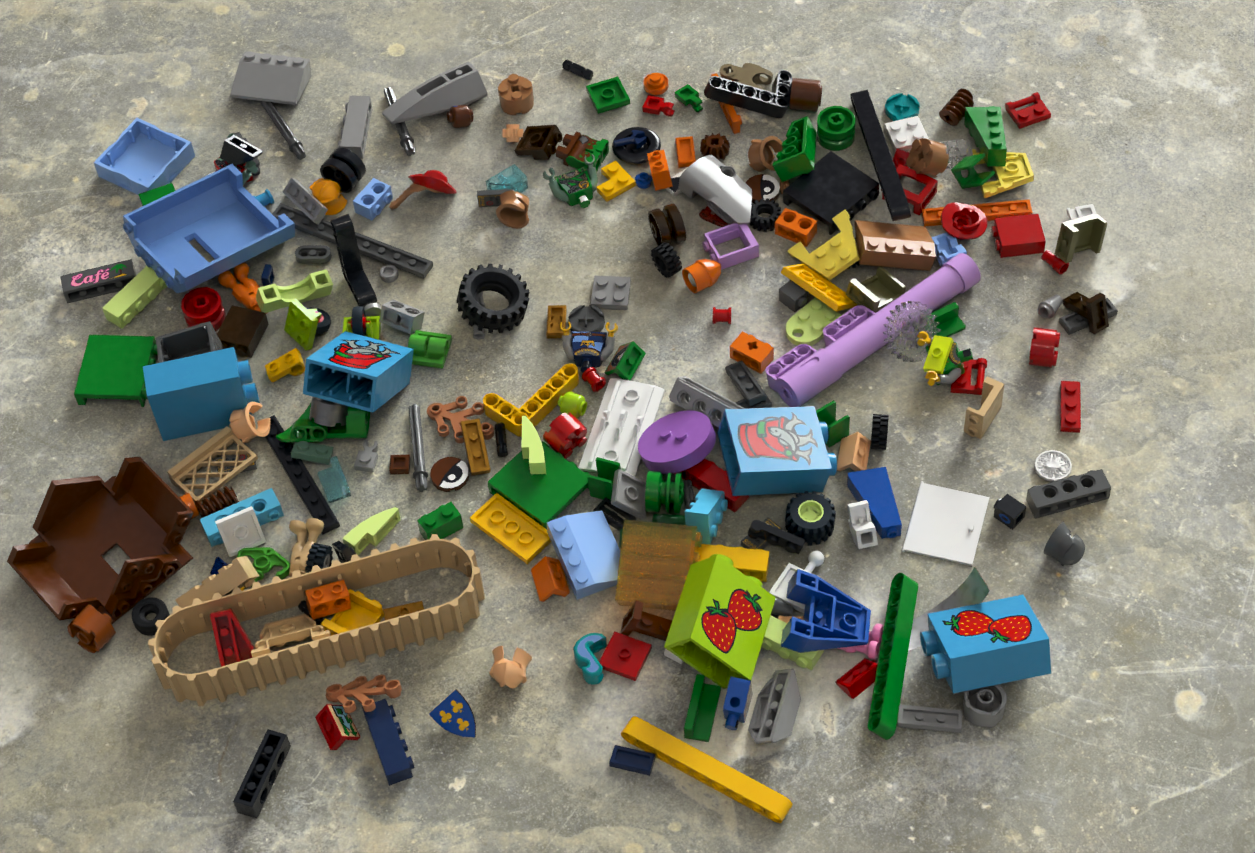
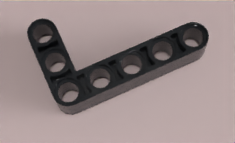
M780 70L772 84V92L712 76L709 78L704 89V95L715 101L771 117L782 118L790 104L792 74L789 71Z
M349 214L330 220L342 272L358 306L365 307L369 303L377 302L376 294L363 270L355 230Z

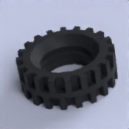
M481 264L478 265L477 270L471 268L469 274L465 273L460 284L456 303H459L458 312L463 311L461 317L463 320L468 318L471 327L475 324L478 326L479 331L485 328L488 329V333H493V330L503 333L505 328L511 331L514 324L518 326L521 319H524L530 292L529 289H526V281H520L521 275L512 274L513 269L504 270L502 269L503 265L500 264L498 268L493 267V264H488L484 268ZM482 291L498 292L508 300L509 306L499 311L487 309L477 302L476 295Z

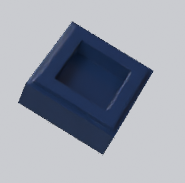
M265 264L261 276L263 286L273 284L275 275L271 264Z

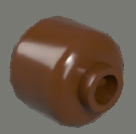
M467 105L452 106L450 112L447 113V121L454 128L469 127L471 122H473V111Z

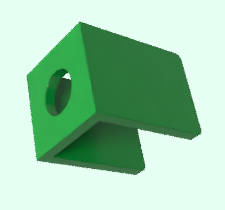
M984 153L967 156L951 169L962 189L982 186L995 174V171L977 173L974 169V166L985 157ZM967 169L968 176L964 178L961 174V170Z
M834 400L816 410L819 422L824 421L827 424L828 441L826 445L829 448L840 442L842 438L849 436L850 417L846 415L836 421V402Z
M597 457L595 461L598 477L592 475L587 477L590 496L602 500L606 497L611 500L614 473L618 469L621 470L620 463Z

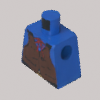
M730 676L723 706L724 718L727 719L725 728L729 730H737L739 722L745 723L753 695L750 680Z

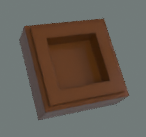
M391 455L390 475L409 474L410 455Z

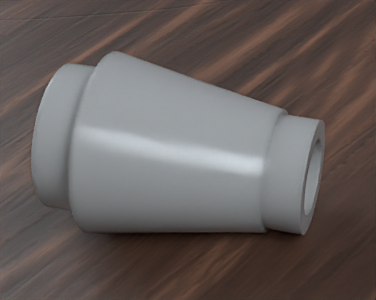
M1056 294L1038 305V314L1044 319L1052 318L1063 302L1062 297Z

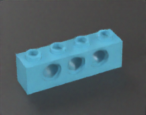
M273 489L265 490L199 519L211 547L223 543L215 523L219 519L251 506L254 509L260 526L284 516Z

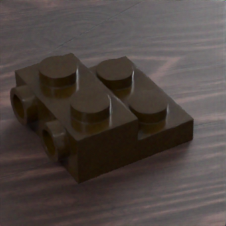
M557 125L527 126L523 137H521L514 151L517 156L532 155L534 160H548L551 155L556 153V145L562 141V133Z

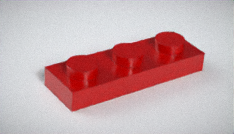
M1061 381L1060 432L1080 433V382Z

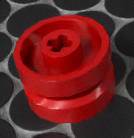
M199 287L193 289L181 301V309L188 328L210 321L214 330L217 331L226 317L221 297L212 288Z

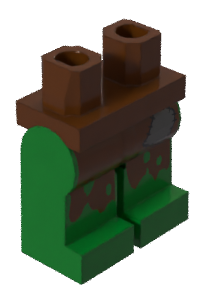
M576 131L574 136L565 134L563 145L567 146L566 148L558 146L556 149V157L563 159V165L576 169L585 166L588 169V165L584 163V157L586 155V160L591 162L593 161L591 156L593 154L595 156L593 167L596 168L597 172L609 153V141L606 139L598 141L587 135H581L580 132Z

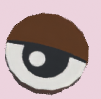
M759 174L746 181V184L752 189V203L756 200L760 202L762 198L763 201H766V198H768L769 202H771V200L779 197V182L770 175Z
M445 457L433 465L430 477L433 485L438 490L450 492V490L457 491L465 486L469 480V469L463 460L456 457Z

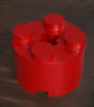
M1034 327L1029 365L1052 368V366H1056L1058 351H1055V347L1058 348L1061 333L1057 332V330Z
M569 412V415L563 413L554 419L549 425L551 427L550 431H545L543 435V440L566 459L572 454L575 447H582L586 443L587 428Z

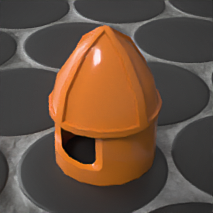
M697 260L694 264L682 270L685 284L693 293H698L707 287H711L717 282L721 274V264L715 260ZM689 273H690V274L692 275V277L694 278V281H695V283H696V287H694V286L691 284V282L689 281V278H688V274H689Z

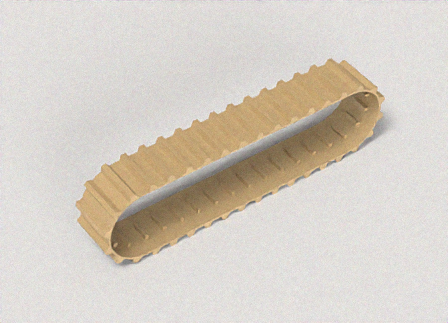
M432 534L430 540L419 542L416 538L410 539V544L399 547L394 543L391 544L390 550L381 553L377 549H373L370 556L363 558L355 554L352 555L351 561L345 563L333 560L331 566L321 569L318 565L312 566V571L309 573L301 574L297 570L293 571L291 578L281 580L279 576H275L272 579V583L261 585L257 581L253 583L251 589L242 591L239 587L233 588L232 594L221 596L218 592L214 593L213 598L208 601L202 602L199 598L193 599V603L190 606L181 608L176 605L172 608L173 613L165 620H157L155 623L157 628L155 638L148 640V646L153 655L151 661L164 690L172 689L176 701L180 703L188 699L197 701L198 706H204L207 700L218 698L220 702H224L227 699V695L238 693L242 697L246 695L247 689L258 687L260 691L266 690L268 683L278 681L280 685H284L287 678L298 676L302 680L306 678L307 672L317 670L320 674L326 673L328 666L337 664L341 669L346 666V661L357 659L362 663L365 662L367 655L376 653L379 657H383L388 649L396 647L400 652L405 650L406 644L416 642L419 646H422L427 638L435 636L438 640H443L445 633L454 630L461 633L464 631V624L471 618L478 619L480 616L478 604L479 601L485 599V593L475 552L473 550H465L460 544V539L456 537L449 541L439 539L437 534ZM440 567L459 570L469 577V584L460 596L439 606L200 673H179L171 670L167 665L173 650L181 642L194 635L213 630L210 618L211 612L231 608L239 622L296 607L301 601H306L305 590L340 580L345 581L348 590L354 591Z

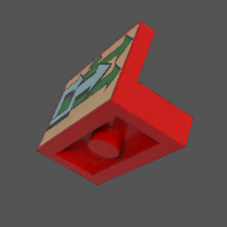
M326 704L315 717L330 750H337L345 740H358L360 738L350 714L345 713L343 705Z

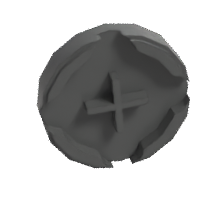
M580 305L574 308L568 317V321L571 323V331L601 332L605 325L604 313L594 305Z

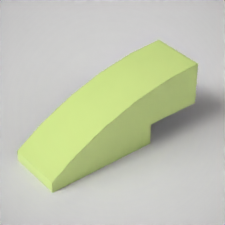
M522 416L521 448L523 459H529L530 474H546L544 451L538 432L526 416Z
M394 507L382 511L361 522L342 538L343 543L347 544L349 548L352 547L357 555L369 543L376 547L401 520L399 509Z

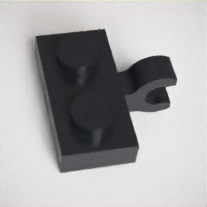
M339 540L332 544L342 563L351 561L352 555L356 554L352 547L349 548L347 544H343Z

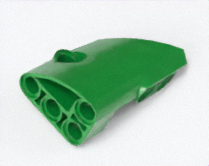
M310 403L305 412L291 427L276 435V438L281 442L367 439L370 412L348 406L346 425L341 426V423H336L335 427L323 426L315 423L314 418L309 419Z

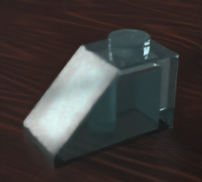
M514 164L486 180L487 190L513 189L515 192L522 193L528 189L527 176Z

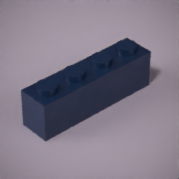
M385 698L375 702L376 708L373 711L365 712L363 709L390 786L412 778L411 769L415 767L411 756H406L405 752L408 751L405 739L400 740L399 734H402L399 722L394 723L393 717H396L393 705L388 706Z

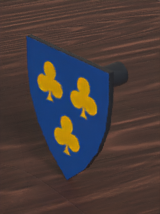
M457 689L429 713L445 730L462 737H476L474 714L468 702Z

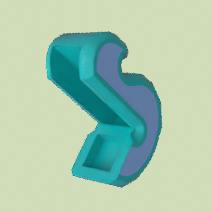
M589 633L575 643L573 648L576 665L582 669L583 679L591 685L599 684L604 677L602 673L603 667L594 655L607 647L606 637L600 633Z

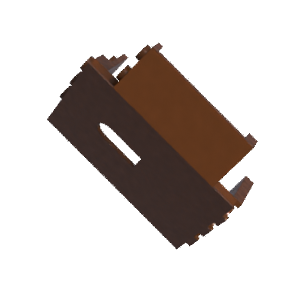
M140 456L124 458L117 477L112 476L106 482L98 475L52 480L33 524V529L37 532L38 536L32 539L29 544L13 546L7 562L59 621L75 618L84 608L92 605L102 615L103 613L108 614L112 618L113 622L111 624H113L193 559L180 542L194 512ZM115 545H118L130 558V560H125L119 574L102 557Z

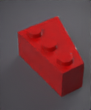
M230 608L211 612L210 618L221 667L252 658L251 651L255 647L233 610Z

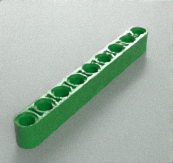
M903 573L896 574L891 582L868 719V730L885 740L890 739L896 730L918 593V583Z

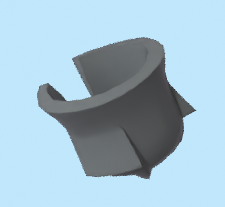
M1064 521L1051 534L1044 548V554L1056 559L1062 566L1078 563L1085 552L1083 540L1077 534L1071 538V531Z

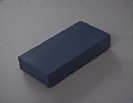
M615 745L609 766L650 776L656 755Z

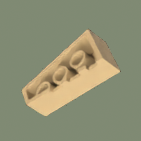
M247 556L237 557L231 561V564L219 569V574L206 578L201 582L202 585L193 587L175 601L179 607L184 608L192 605L193 599L196 598L204 602L211 600L214 593L219 592L221 596L232 594L233 588H242L243 586L248 588L256 582L254 579L259 577Z

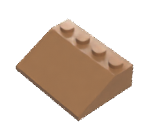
M855 220L854 225L860 265L931 270L936 258L934 241L926 227Z

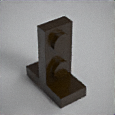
M1076 292L1063 299V306L1088 319L1089 332L1096 334L1109 327L1106 297L1104 294L1098 293L1088 298Z

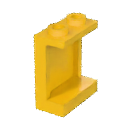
M349 589L351 609L336 613L331 620L325 618L321 626L324 627V631L329 630L332 636L378 623L384 617L382 605L377 600L368 599L360 591L355 592Z

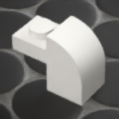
M868 501L847 504L849 527L857 548L863 549L878 545L876 528L871 522Z

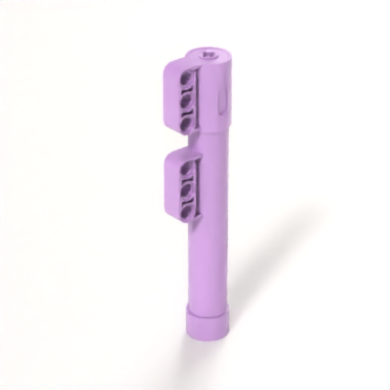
M959 253L944 263L939 270L875 313L863 305L853 307L823 328L826 346L824 349L817 351L807 344H800L768 365L765 371L769 387L779 393L780 397L789 407L802 406L838 381L844 373L921 321L924 316L934 312L958 294H963L979 283L981 274L978 266L967 254Z

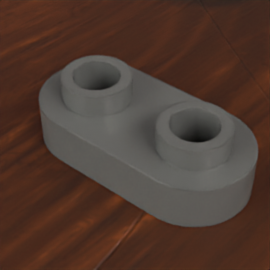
M303 245L295 251L296 260L301 264H324L329 262L332 257L330 248L325 245Z

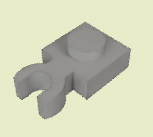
M368 440L363 442L364 451H358L354 464L355 470L374 472L378 459L377 441L371 447L368 446Z

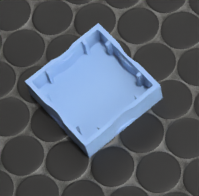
M136 118L121 133L117 141L95 160L94 165L98 177L139 195L140 193L170 184L195 157V153L190 141L175 134L162 131L155 125Z

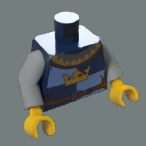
M568 321L569 328L563 329L561 322L560 329L564 333L562 335L563 349L569 359L574 360V364L577 367H581L582 373L590 367H600L602 362L613 353L614 333L618 330L616 323L613 330H609L610 323H606L607 335V332L571 331V334H569L571 323Z

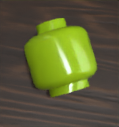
M569 391L564 396H560L558 406L560 407L561 414L566 413L569 415L570 412L576 418H579L585 414L587 402L584 396Z

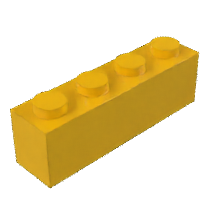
M690 543L687 573L691 564L710 558L711 555L721 554L729 557L733 561V567L744 575L753 576L760 581L767 582L770 562L769 551L728 547L721 544Z

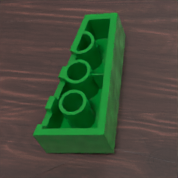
M1001 106L965 107L964 125L969 129L970 136L974 138L976 147H979L980 154H985L983 160L987 167L1005 166L1007 147Z
M808 116L791 122L786 134L787 139L781 145L783 149L778 152L776 156L778 160L772 165L781 182L801 174H808L814 170L817 132Z

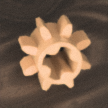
M506 124V129H502V137L506 138V142H519V138L523 137V129H519V124Z

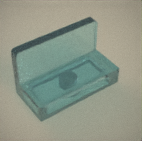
M337 456L329 458L331 468L318 472V477L329 503L351 496L349 485Z

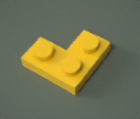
M615 160L601 168V173L608 181L597 186V192L608 202L635 187L636 181Z

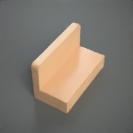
M859 432L842 438L837 460V471L840 472L849 467L854 471L866 470L871 441Z

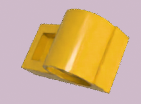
M297 348L265 365L268 378L272 383L287 374L298 376L305 371L301 353Z

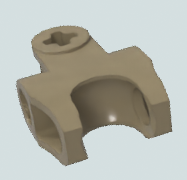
M745 63L743 67L724 64L720 68L721 78L763 90L765 89L762 86L756 84L768 85L773 80V73L752 63ZM761 74H764V75H766L768 78H764V77H762V76H760V75H761Z

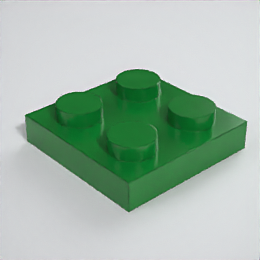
M618 76L586 86V91L598 114L630 104V98Z

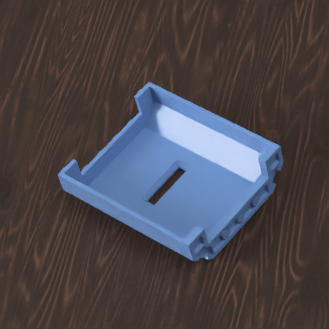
M233 164L123 215V229L127 233L136 255L141 257L146 265L151 267L156 275L165 281L168 288H172L176 293L185 292L295 237V223L284 213L276 219L243 187L242 173ZM195 239L215 260L208 262L189 241Z

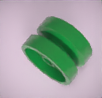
M831 106L819 113L817 117V140L823 148L830 151H840L852 145L855 140L856 121L853 112L842 106Z

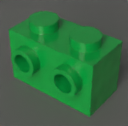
M452 502L439 506L438 509L429 514H424L417 520L420 534L425 540H430L432 534H437L439 539H444L463 528L461 514Z

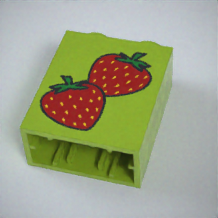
M714 554L710 558L691 564L664 648L723 689L728 688L730 676L751 681L776 597L762 588L763 584L759 579L744 575L733 567V561L727 556Z

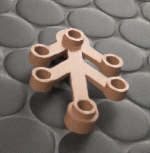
M459 396L455 402L445 405L432 403L427 408V415L436 421L438 434L441 437H446L450 433L447 424H444L443 418L450 420L454 430L455 441L463 443V437L458 438V436H463L460 427L461 421L470 420L466 418L469 416L483 414L484 405L481 402H476L472 408L456 413L449 412L457 408L464 409L467 407V398ZM488 422L482 423L481 428L484 440H489L494 436V428Z
M378 675L369 682L365 676H359L343 687L341 684L329 686L326 689L327 693L325 696L328 701L342 704L345 713H352L357 709L355 701L349 700L346 697H354L362 704L365 712H371L376 708L373 699L367 697L368 695L386 694L390 698H397L401 695L402 688L399 680L387 682L385 675Z

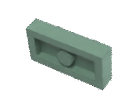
M307 441L295 442L291 451V457L329 465L334 447Z

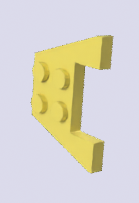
M976 149L969 150V156L980 154L976 152ZM1007 152L1006 165L993 167L997 181L985 182L981 186L983 197L988 198L1034 181V174L1026 153ZM981 159L977 164H984L985 161Z
M846 209L832 218L841 232L809 254L801 241L787 250L790 256L806 264L829 281L860 260L852 232V225L849 220L850 217Z

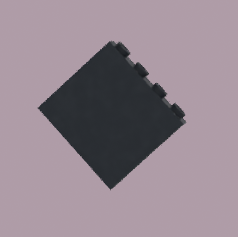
M830 151L814 165V170L808 174H802L783 190V203L789 206L794 202L829 226V235H832L834 232L839 231L832 218L846 209L851 221L860 210H864L872 200L877 199L879 196V183Z

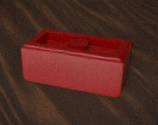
M864 658L836 680L835 683L850 698L854 699L875 682L878 664Z

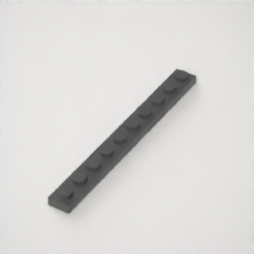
M282 203L272 213L276 219L284 213L295 223V229L336 244L331 222L322 219L318 225L302 211ZM355 232L359 253L387 265H394L400 270L423 279L433 267V261Z

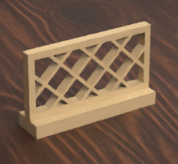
M227 426L167 471L174 486H178L186 494L190 493L194 502L196 500L202 502V497L208 498L210 493L216 492V490L255 462L258 457ZM234 442L237 444V450H227ZM242 454L250 456L246 460L239 461V456ZM217 455H223L222 461H212V459ZM226 455H236L235 461H225ZM208 466L207 473H197L201 467ZM211 466H221L220 472H211ZM234 466V470L224 472V467ZM210 477H219L217 483L209 484ZM187 478H192V484H183L182 482ZM196 478H206L205 484H196ZM204 489V493L197 497L194 494V490Z

